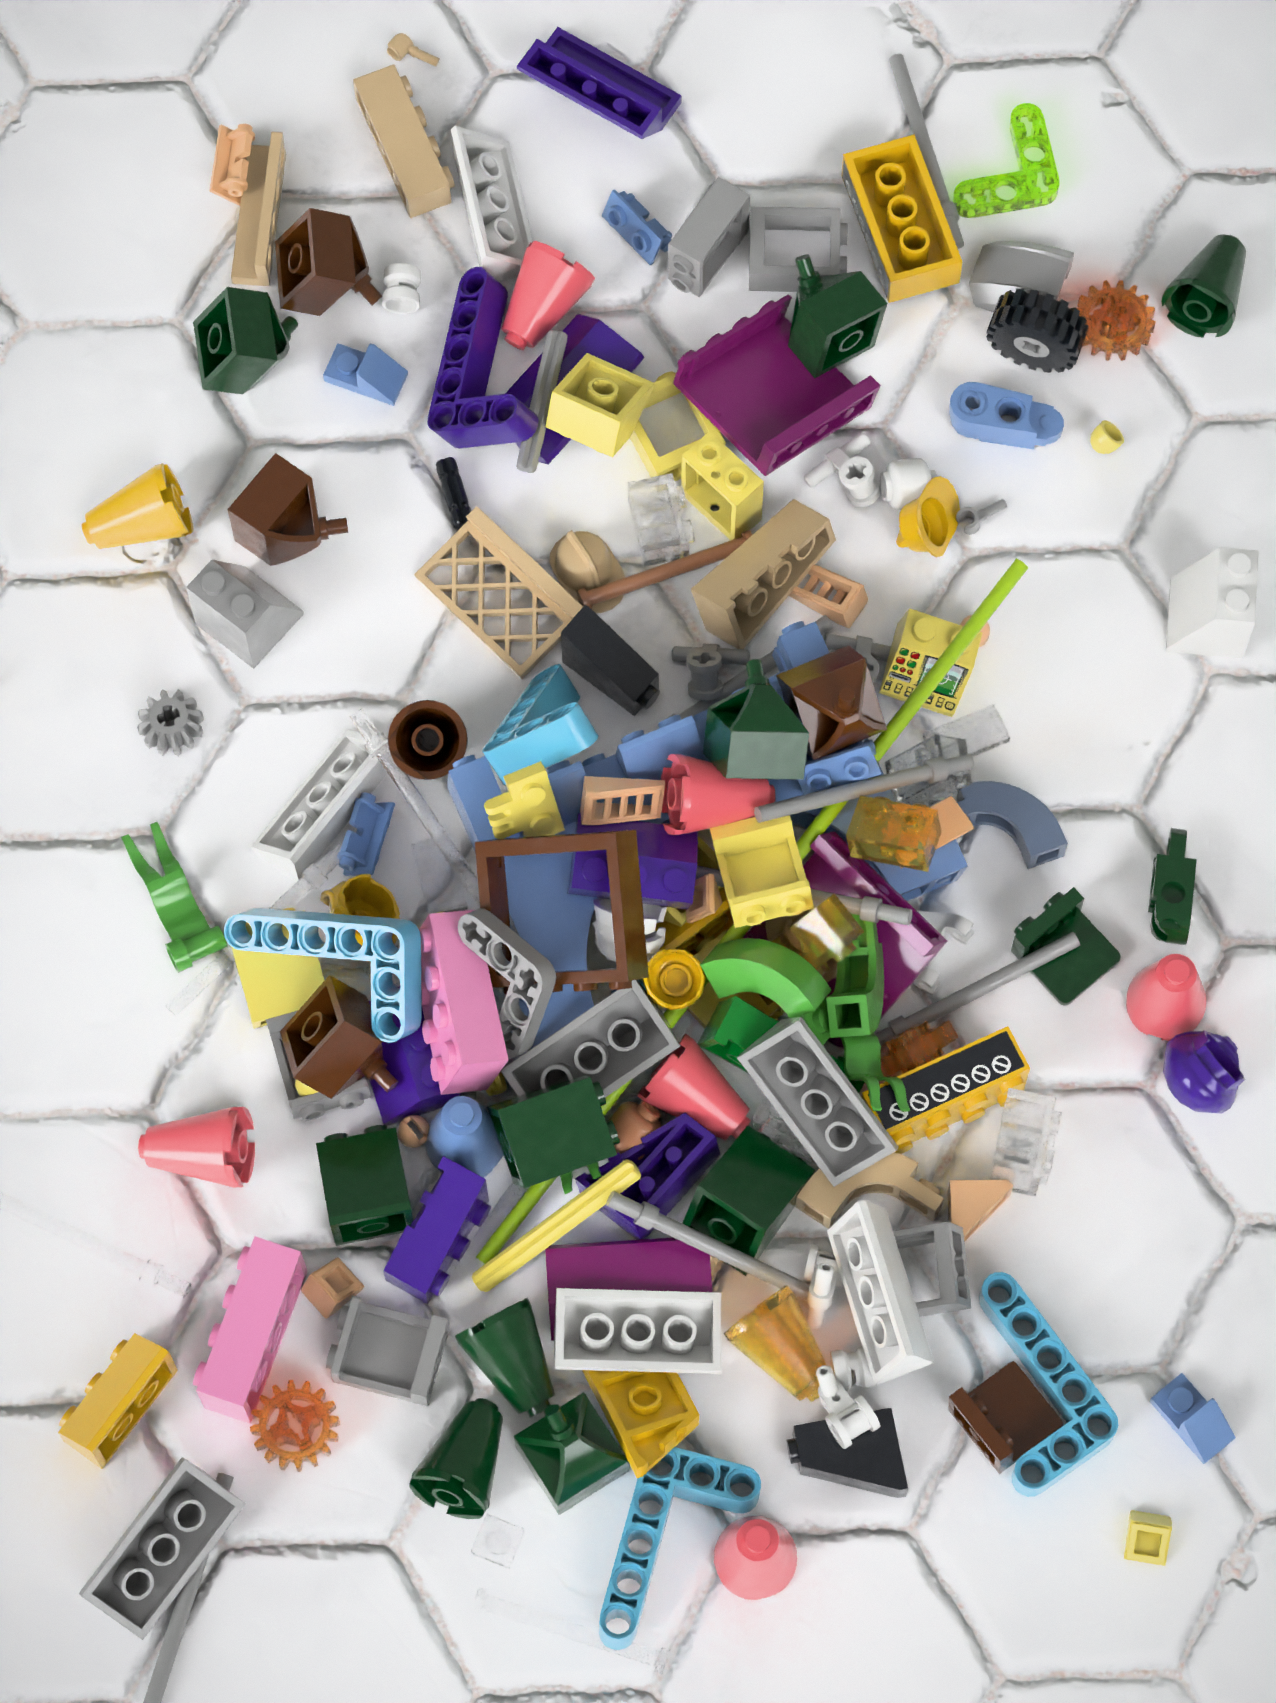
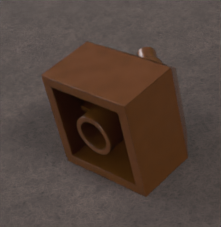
M309 208L275 241L280 309L321 316L350 289L355 294L360 292L371 306L382 298L381 293L370 282L372 278L368 274L369 266L365 252L350 216Z
M277 453L270 458L227 509L235 542L270 566L293 560L312 551L322 543L321 540L329 539V535L349 533L346 517L326 520V516L319 517L312 477Z
M849 645L776 675L785 703L809 732L807 754L813 760L887 730L866 660Z
M331 975L327 977L280 1031L293 1078L330 1099L364 1076L369 1080L374 1079L387 1093L393 1090L399 1083L386 1069L387 1063L383 1060L382 1041L376 1037L372 1030L371 1007L367 996Z

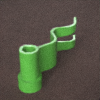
M154 822L150 826L165 876L161 877L146 862L129 834L122 836L121 839L134 868L144 881L159 919L171 939V942L166 943L165 947L175 970L179 973L193 967L192 962L228 946L218 925L213 928L209 927L192 895L179 862L171 853L158 822Z
M825 998V999L823 1000V1003H824L825 1007L827 1008V1002H826V998ZM874 1033L863 1036L840 1037L844 1047V1071L846 1077L850 1080L864 1081L866 1083L873 1111L882 1110L879 1081L888 1082L894 1090L900 1110L902 1112H909L910 1108L907 1103L903 1081L898 1077H885L882 1074L881 1046L878 1037Z

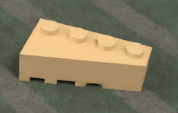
M793 499L692 587L691 592L706 631L737 649H744L792 593L793 589L809 573L812 566L820 560L836 541L830 519Z

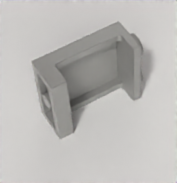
M297 1011L266 1019L293 1119L301 1117L305 1121L317 1119L323 1116L326 1110L340 1106L341 1109L356 1108L364 1103V1099L371 1098L366 1076L332 1099L320 1092L303 1097L300 1096L295 1087L296 1079L293 1078L280 1034L281 1029Z
M352 1296L350 1306L343 1305L340 1311L337 1329L342 1330L339 1344H332L327 1356L326 1368L331 1369L330 1374L333 1382L428 1406L450 1330L448 1319L432 1315L431 1320L366 1304L362 1302L361 1297Z

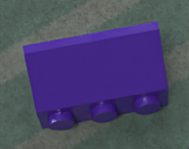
M581 813L577 814L575 834L636 829L643 904L688 909L693 904L697 871L698 831L682 835H669L665 831L663 824L641 821L582 825ZM606 850L573 852L568 894L611 899Z
M423 1009L421 1025L417 1031L396 1042L387 1043L382 1041L383 1060L387 1063L386 1069L399 1081L397 1086L387 1093L374 1079L369 1080L383 1124L386 1126L401 1122L409 1115H422L441 1109L450 1099L460 1096V1093L441 1095L438 1081L435 1082L432 1078L430 1068L433 1057L431 1046L425 1043L422 1032V1025L425 1020ZM393 1013V1022L395 1026H397L400 1029V1020L398 1016Z

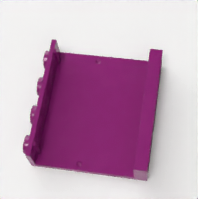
M789 294L776 302L773 300L768 301L761 307L758 313L750 318L747 316L742 317L734 324L731 330L723 335L721 333L715 334L707 341L705 346L697 351L689 350L677 363L678 370L673 384L764 476L775 471L869 410L881 386L871 375L854 385L836 367L814 378L788 346L791 322L785 317V314L792 299Z
M835 831L821 834L810 845L814 854L803 866L811 889L858 899L869 896L882 899L883 904L912 909V919L909 926L879 920L876 923L878 942L882 943L884 960L882 1019L948 941ZM818 907L833 926L832 910ZM766 921L754 925L743 938L769 941L766 933ZM837 977L827 982L831 989L827 997L833 994ZM840 1037L828 1039L833 1045L844 1049Z

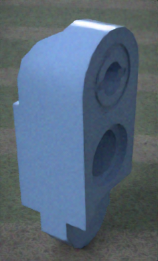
M967 382L959 385L953 391L950 398L949 415L954 429L964 437L979 439L981 442L1034 450L1035 445L1046 447V444L1056 442L1061 437L1064 428V419L1061 413L1054 409V406L1032 401V395L979 382ZM1012 415L1017 420L1008 422L1003 420L1001 416Z

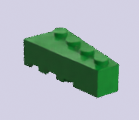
M734 996L718 1003L697 1044L748 1073L737 1057L777 1024L779 1020L769 1017L739 997ZM829 1054L846 1076L844 1057L838 1056L836 1058ZM848 1079L859 1093L865 1082Z

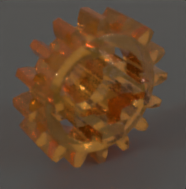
M1105 280L1103 281L1102 290L1099 291L1092 285L1089 287L1088 297L1083 295L1079 297L1077 305L1079 307L1077 309L1080 311L1079 316H1085L1087 320L1086 325H1089L1083 346L1092 345L1091 355L1095 356L1099 351L1105 352V360L1110 361L1112 353H1118L1119 358L1123 361L1126 359L1128 350L1137 356L1140 353L1141 344L1148 346L1151 338L1150 333H1154L1156 321L1152 320L1155 308L1146 307L1149 299L1147 294L1140 297L1136 296L1138 286L1133 285L1129 290L1124 289L1123 281L1119 280L1116 288H1111L1109 282ZM1101 304L1102 307L1100 309L1094 310L1093 315H1090L1092 310ZM1135 331L1129 337L1127 336L1128 332Z
M950 1020L939 1023L932 1028L928 1021L918 1023L887 1040L885 1044L889 1051L881 1055L882 1074L885 1077L899 1071L903 1074L945 1055L942 1048L958 1038Z
M288 1380L287 1390L281 1391L276 1384L273 1385L274 1396L271 1399L264 1395L259 1397L264 1407L263 1410L253 1409L251 1412L252 1417L259 1421V1424L250 1426V1432L252 1435L261 1436L254 1442L256 1450L260 1451L267 1448L268 1450L264 1456L265 1461L271 1463L276 1458H279V1467L283 1471L286 1470L289 1462L295 1464L298 1472H302L303 1462L307 1460L314 1467L319 1466L316 1456L322 1453L329 1457L332 1453L327 1445L328 1441H339L338 1433L331 1430V1428L341 1425L340 1418L334 1415L329 1416L336 1409L334 1401L323 1403L326 1397L325 1390L320 1388L314 1394L311 1393L312 1387L309 1381H305L301 1389H296L294 1381ZM302 1400L310 1403V1405L302 1407L292 1404L291 1401ZM277 1408L279 1410L277 1421L269 1426L270 1429L268 1430L270 1417ZM287 1412H290L293 1419L296 1418L297 1422L301 1423V1432L304 1439H300L298 1433H295L290 1428ZM323 1422L321 1434L313 1444L311 1438L314 1429ZM288 1444L298 1447L300 1451H286L279 1447Z

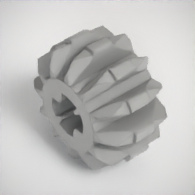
M162 689L160 700L157 701L148 696L146 702L149 709H139L138 716L142 722L138 724L137 729L139 735L145 736L144 743L149 749L157 746L158 753L164 756L168 749L172 748L174 754L179 757L181 754L180 746L185 745L193 749L195 742L192 737L202 736L203 729L199 724L203 722L204 717L202 711L196 710L197 703L193 697L184 700L183 692L178 689L173 697L170 698L167 691ZM174 719L175 725L167 726V721Z

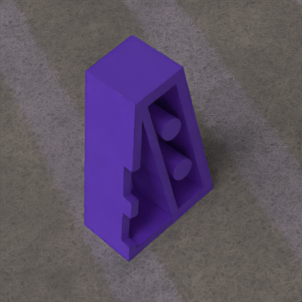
M683 1113L641 1138V1144L632 1147L621 1155L618 1152L617 1155L608 1158L609 1162L599 1167L601 1175L604 1176L624 1160H632L640 1170L641 1178L620 1194L640 1204L646 1201L660 1208L659 1213L667 1216L721 1153L716 1136L689 1115ZM584 1172L574 1179L581 1193L601 1177L594 1180L590 1173L586 1174ZM606 1204L599 1209V1211L636 1240L646 1239L654 1230V1228L647 1230L634 1224L633 1218L606 1206Z
M445 1156L442 1157L438 1168L442 1170V1174L431 1192L425 1190L419 1201L423 1206L411 1226H406L383 1270L387 1282L427 1304L433 1294L440 1296L450 1279V1275L446 1272L454 1259L458 1262L462 1260L471 1243V1240L467 1238L474 1225L482 1226L491 1210V1205L487 1204L489 1196L486 1179Z

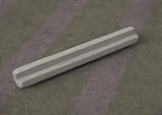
M549 330L547 333L529 408L537 414L539 422L533 436L521 442L516 467L522 472L534 473L537 469L546 431L545 426L551 394L557 385L567 343V334L562 331Z

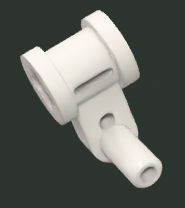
M860 432L841 448L836 446L825 454V460L804 475L806 484L814 488L835 472L846 487V496L852 505L865 507L873 504L880 496V486L874 477L872 463L864 457H854L870 445L868 436Z
M811 1244L803 1278L804 1281L811 1282L807 1302L810 1306L807 1323L812 1328H820L824 1322L826 1309L831 1306L835 1287L843 1289L844 1285L834 1253L821 1251L819 1246Z
M823 1365L817 1369L816 1375L820 1384L818 1394L822 1405L829 1413V1415L825 1416V1420L831 1433L843 1449L851 1446V1440L867 1430L874 1432L880 1428L877 1416L862 1395L852 1399L842 1384L835 1380L830 1366Z

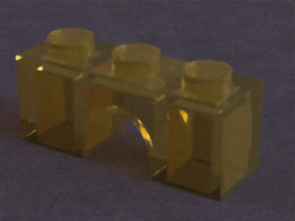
M834 893L790 927V930L799 940L802 950L795 948L783 933L771 942L796 952L822 975L830 969L826 963L830 958L833 957L838 963L856 949L852 941L860 936L864 930ZM759 994L767 1006L774 1002L770 998Z

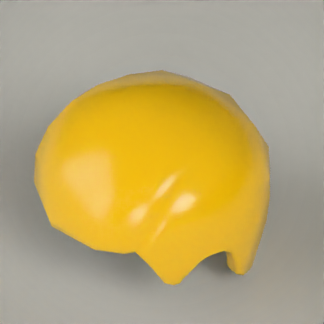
M662 949L658 951L648 961L649 977L643 978L646 994L655 1004L669 1010L684 1009L693 1005L703 993L706 979L704 971L700 966L701 962L684 949Z

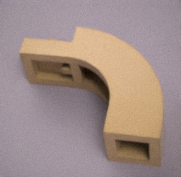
M893 1152L835 1187L819 1168L798 1194L796 1208L829 1229L845 1206L853 1199L868 1193H883L899 1199L933 1222L942 1209L944 1198L939 1195L940 1190L931 1182L922 1178L919 1181L914 1179L918 1169V1162Z

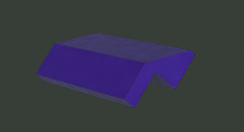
M560 27L555 29L546 43L536 39L517 65V70L640 139L662 131L682 103V95Z
M577 314L562 330V332L567 334V343L557 385L586 353L631 373L645 357L638 349L600 319ZM543 352L505 393L512 394L528 408H530ZM546 428L538 462L549 465L569 443L571 438L564 437L560 433ZM516 442V445L519 449L521 446V442Z

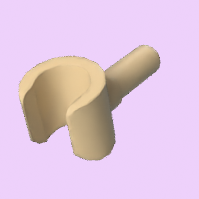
M404 33L395 35L387 44L388 55L396 61H401L407 53L435 67L440 58L418 49Z

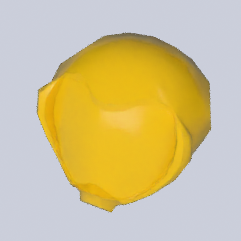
M361 874L347 881H342L332 889L324 890L321 893L320 901L329 906V913L400 919L399 907L393 894L384 885L371 878L370 874ZM355 930V938L357 942L362 946L363 938L361 934L357 930ZM392 933V941L395 945L398 937Z

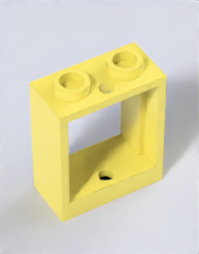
M666 372L653 382L654 387L644 409L682 393L673 384L675 372ZM684 395L704 434L710 431L726 446L720 431ZM639 420L630 437L657 489L681 479L682 454L698 441L696 440L659 457Z
M708 431L682 454L681 494L730 541L742 537V532L751 530L762 520L764 481L713 433ZM712 505H717L719 507V510L712 511L710 507Z

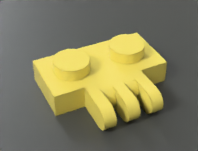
M541 761L503 776L508 792L493 797L484 803V808L488 814V820L496 839H504L521 831L523 837L555 835L565 831L546 769Z

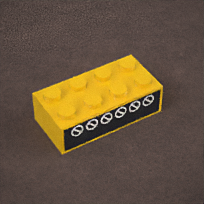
M915 135L843 154L841 176L888 303L960 283L963 262Z
M1007 1026L897 1076L903 1081L907 1103L910 1108L909 1112H902L900 1110L894 1090L888 1082L879 1084L881 1111H873L870 1104L869 1090L862 1092L861 1097L898 1145L895 1153L903 1154L913 1147L912 1142L925 1136L928 1140H933L948 1132L949 1125L963 1120L965 1124L973 1122L986 1113L984 1109L999 1103L1000 1107H1004L1022 1097L1021 1092H1024L1030 1067L1010 1028Z

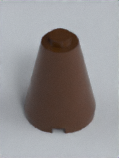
M434 700L417 701L404 707L394 717L388 732V746L393 761L404 773L417 779L431 780L446 776L449 770L454 769L452 764L463 758L467 749V731L461 717L448 705Z

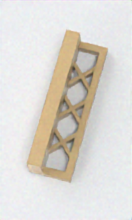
M271 132L270 146L251 145L250 155L246 158L249 161L246 178L248 188L241 196L231 272L232 284L270 286L286 161L283 132Z

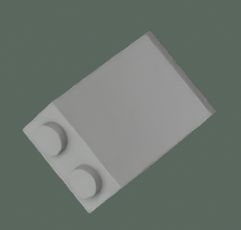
M211 560L186 587L195 624L253 669L304 615V611L249 568L242 565Z

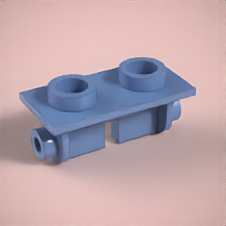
M615 189L612 190L601 216L649 265H652L659 249L663 252L668 251V244L672 240V233L667 231L655 218L647 222L645 219L648 218L650 213L632 193L627 194L625 191L618 193Z
M873 740L859 741L838 750V753H830L816 760L806 756L804 780L797 779L804 795L882 774L874 756L876 755V749Z
M366 792L361 793L360 798L355 799L349 824L357 828L356 833L352 830L346 831L340 852L337 855V858L340 860L339 867L344 869L343 875L374 874L386 832L390 825L395 807L394 802L375 803L376 796Z

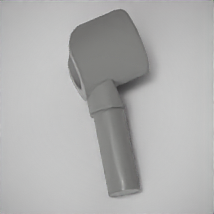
M1001 499L978 511L971 507H964L956 515L957 522H961L965 518H973L974 522L964 527V533L973 535L979 530L981 521L1007 508V503L1004 499Z

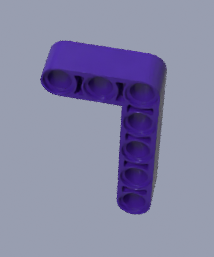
M482 267L469 269L460 280L427 421L432 431L451 446L458 449L523 442L533 436L539 422L537 414L512 394L485 396L507 303L508 291L505 286Z

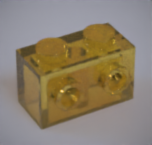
M860 795L846 834L850 856L928 872L941 835L938 810L931 809L923 804L909 805L893 802L881 796L872 798Z

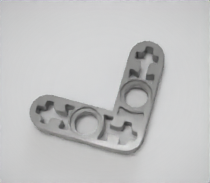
M479 908L461 916L458 921V933L462 942L510 982L499 1018L508 1058L512 1059L531 1049L555 986L556 973L553 965L546 957L490 911ZM502 943L506 944L511 952V962L505 958L502 952ZM519 998L526 1002L529 1008V1017L521 1011Z

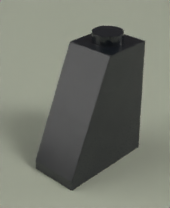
M585 604L561 632L562 663L633 716H636L642 707L648 709L660 694L659 673Z
M892 1408L875 1410L874 1413L878 1418L880 1428L874 1432L867 1430L851 1440L852 1445L846 1449L839 1445L831 1433L826 1420L794 1425L793 1438L786 1439L790 1463H798L800 1475L895 1498L906 1497L908 1492Z

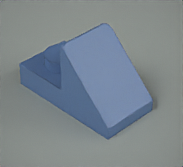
M337 343L324 371L323 378L324 382L394 406L408 376V371L374 344L370 343L366 352H362Z
M1183 1373L1179 1374L1151 1397L1149 1401L1203 1464H1206L1236 1438L1215 1399L1212 1398L1207 1402Z

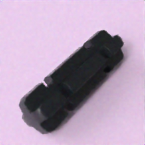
M447 457L436 462V470L439 480H441V486L449 512L451 513L454 528L459 530L468 521L466 516L471 512V508L468 504L469 501L458 472L456 460L453 457Z

